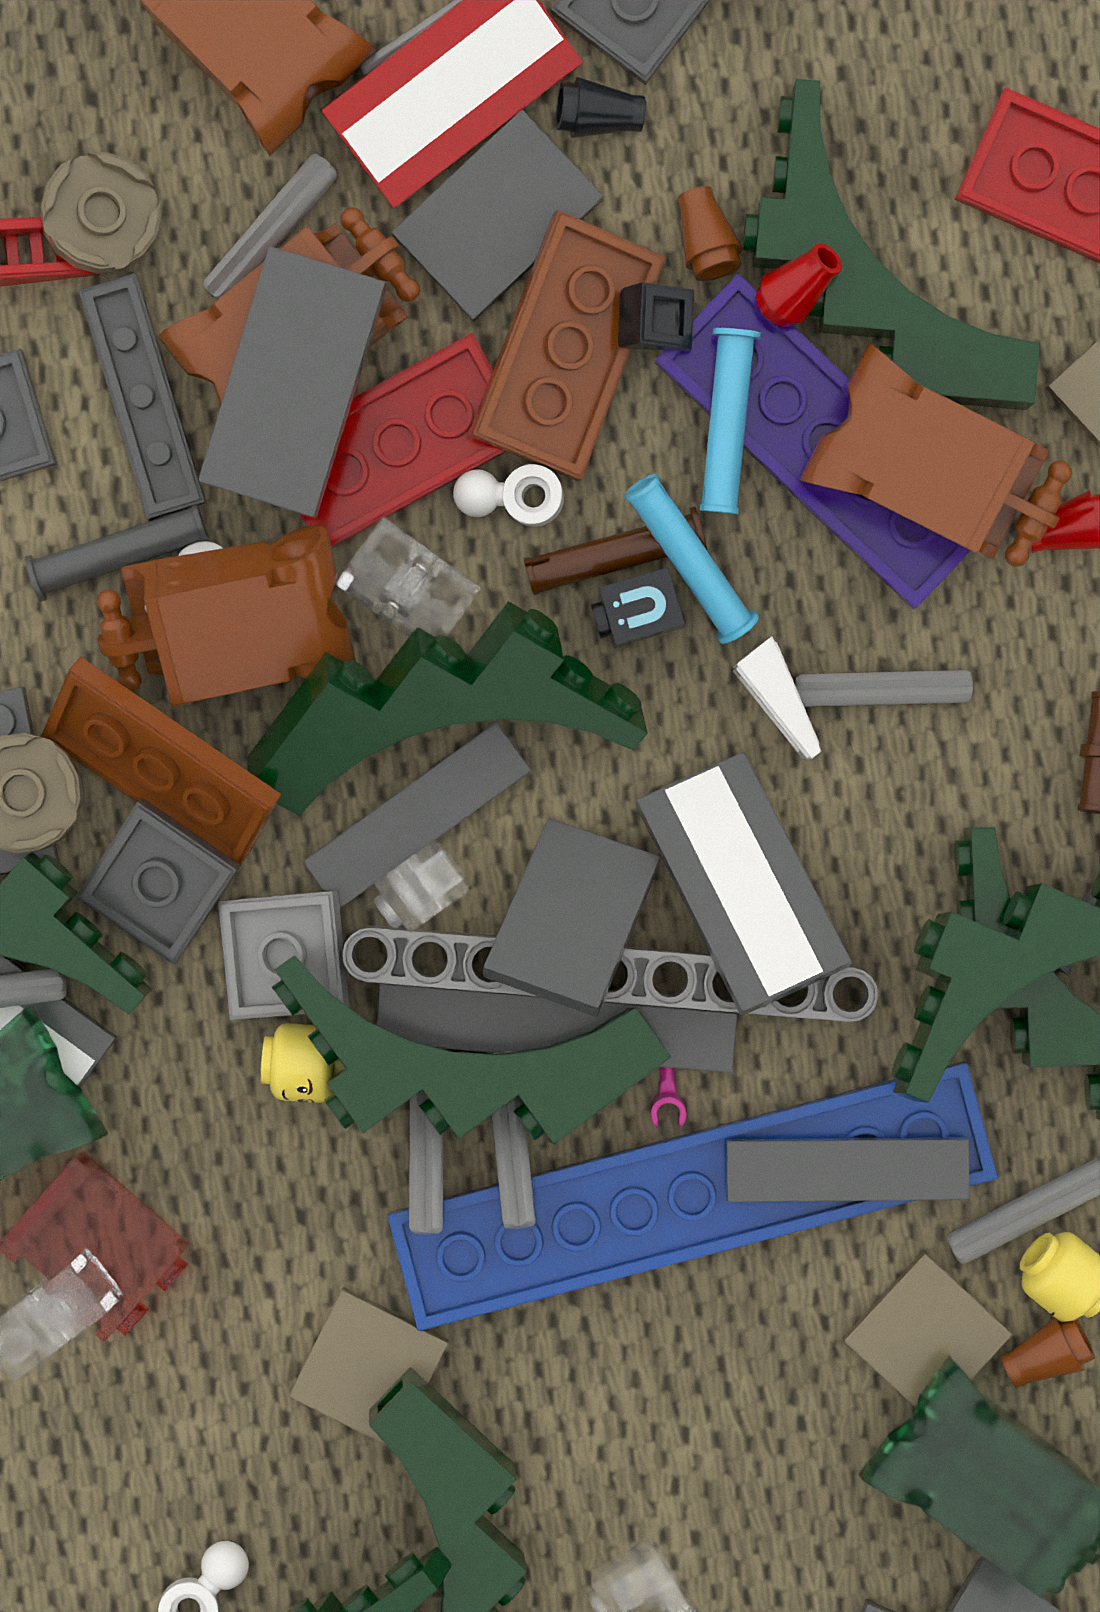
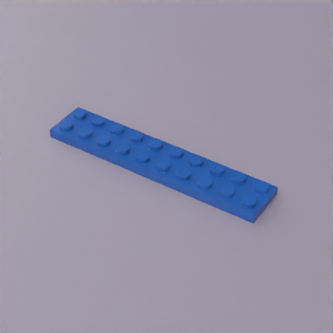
M962 1061L948 1065L929 1103L915 1102L893 1093L898 1080L893 1079L532 1174L531 1180L536 1221L533 1226L527 1228H505L502 1222L499 1183L443 1198V1229L437 1234L422 1235L413 1233L409 1228V1207L389 1212L387 1216L417 1329L421 1331L916 1201L727 1202L726 1139L967 1137L969 1139V1186L998 1179L968 1064Z

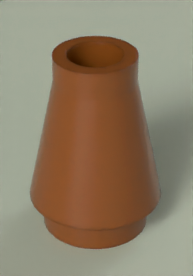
M700 186L679 195L677 200L681 210L686 268L694 271L695 278L698 281L719 279L738 270L742 265L739 254L742 252L743 247L717 204L712 188Z
M1053 1318L1012 1351L1001 1355L1003 1366L1016 1389L1028 1383L1084 1371L1083 1364L1095 1359L1094 1351L1078 1319L1061 1322L1056 1318Z

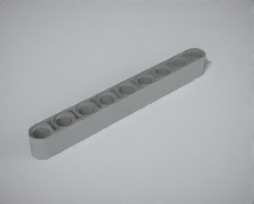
M375 925L366 926L354 932L345 942L342 952L343 963L348 972L356 979L365 982L536 996L497 981L483 978L475 970L473 961L475 954L484 947H492L497 935ZM374 937L384 943L387 948L388 957L383 967L370 970L359 964L356 959L355 949L357 943L362 938ZM424 942H435L445 949L448 958L444 971L430 975L418 969L414 958L416 948ZM626 946L621 961L627 967L626 979L621 986L609 989L604 999V1002L739 1013L732 999L720 998L713 991L712 982L718 970L710 954L703 952ZM672 961L679 963L686 971L685 985L674 994L659 992L654 987L652 981L655 969L664 962ZM850 965V967L805 987L801 998L794 1003L783 1004L776 1000L748 1014L844 1022L860 1021L869 1016L876 1007L878 989L869 974L859 967ZM851 976L860 979L864 986V995L861 1002L850 1009L837 1007L833 1000V990L837 982Z

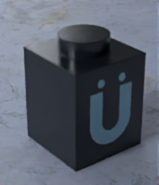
M668 567L599 587L598 592L601 601L590 604L600 639L612 636L615 648L678 630L685 626Z

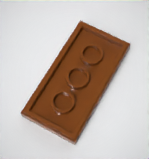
M555 211L468 436L537 465L544 466L575 481L582 480L631 349L621 348L618 345L621 290L624 287L641 282L656 284L666 257L563 211Z
M81 656L69 669L41 735L54 741L76 761L136 802L142 798L146 799L240 865L249 855L282 795Z

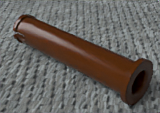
M694 506L690 508V514L684 515V517L707 550L697 509ZM644 526L523 559L533 595H538L539 592L667 558L649 529Z

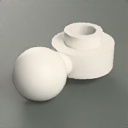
M528 464L514 470L508 476L505 483L498 482L492 474L484 470L474 469L467 471L456 481L453 497L459 510L468 516L483 517L493 512L497 506H505L509 514L519 523L538 527L550 523L558 516L564 503V490L561 482L551 470L541 465ZM537 486L544 489L545 500L540 506L529 507L525 505L524 494L529 488Z
M220 1541L211 1545L203 1555L201 1561L202 1575L200 1578H182L170 1584L161 1596L158 1612H179L178 1604L185 1598L195 1599L200 1605V1612H219L217 1593L220 1590L235 1588L243 1582L248 1573L249 1561L244 1549L231 1541Z

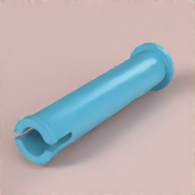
M713 328L712 335L718 336L702 503L699 510L738 514L739 508L737 506L754 340L760 339L761 333L735 328Z
M651 474L642 478L626 491L625 499L631 503L718 629L716 638L719 643H729L741 637L757 623L759 619L758 613L755 610H748L659 481L658 475Z

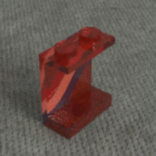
M83 1150L68 1163L0 1241V1252L13 1263L23 1256L102 1326L95 1335L105 1342L115 1329L126 1336L149 1310L141 1300L156 1284L165 1292L187 1267L188 1263L180 1255L190 1243Z

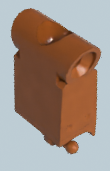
M139 0L148 11L152 21L241 109L269 157L304 123L306 111L313 97L341 86L376 51L358 33L331 16L322 13L312 0Z
M354 207L347 208L342 212L340 223L344 229L350 231L356 238L355 247L336 223L318 233H313L306 226L279 248L375 279L389 281L395 287L398 297L405 302L416 300L420 293L419 284L404 271L405 261L397 252L400 249V245L393 237L386 238L379 229L370 228L364 221L362 212ZM264 262L216 300L210 309L180 320L163 330L158 336L188 375L214 384L220 406ZM386 289L369 348L409 317L388 289Z
M869 342L847 384L849 394L848 418L836 429L820 437L799 480L863 495L977 554L980 552L992 559L995 557L1019 511L1021 515L1015 524L1017 536L1013 543L1007 547L1005 559L1008 564L1014 567L1024 565L1029 558V550L1032 544L1042 540L1048 527L1055 529L1060 519L1055 514L1062 502L1059 493L1072 475L1070 465L1061 460L1053 462L1048 468V476L1044 484L1035 487L1028 501L1024 500L1050 450L918 384Z
M319 525L305 526L293 530L278 538L271 545L263 541L123 566L121 571L133 613L131 618L122 615L120 610L121 598L114 590L106 589L97 598V605L104 617L100 624L102 634L99 635L97 641L101 654L108 656L110 665L118 669V682L132 692L140 687L142 678L138 671H136L135 663L139 658L138 653L143 652L148 673H159L164 676L171 706L289 682L295 675L307 678L325 652L343 662L346 660L356 662L348 622L331 599L336 583L337 571L328 531L325 527Z

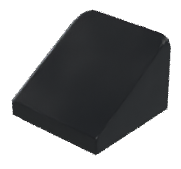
M645 282L624 287L620 293L619 347L643 350H692L694 290Z

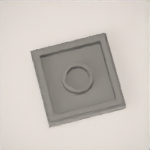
M338 890L218 901L230 1020L291 1015L272 989V986L281 980L274 969L294 955L327 992L350 1008L346 967L343 963L342 954L344 944ZM301 1010L296 1015L305 1014V1012Z

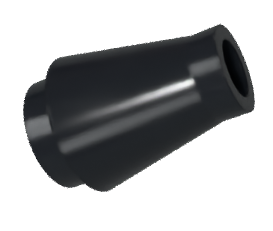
M576 77L574 83L562 81L557 97L556 128L559 131H570L571 138L625 131L641 132L645 120V96L632 95L580 77Z

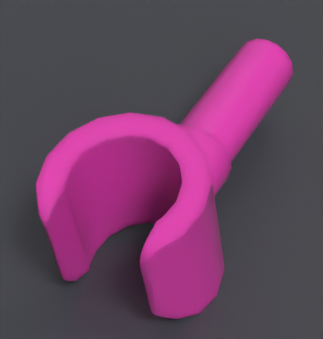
M660 1067L659 1094L653 1098L650 1105L652 1122L658 1127L657 1110L665 1103H672L679 1108L678 1124L681 1127L686 1120V1108L683 1099L676 1093L675 1068Z

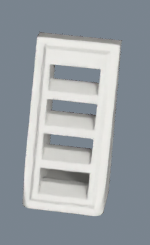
M771 636L733 667L735 669L733 672L800 757L809 760L821 752L819 741L780 648Z

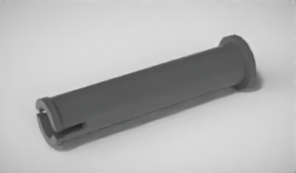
M195 504L191 508L35 560L31 555L25 556V564L36 596L42 602L47 600V593L119 570L123 566L137 564L185 548L196 542L209 541V537L197 504Z

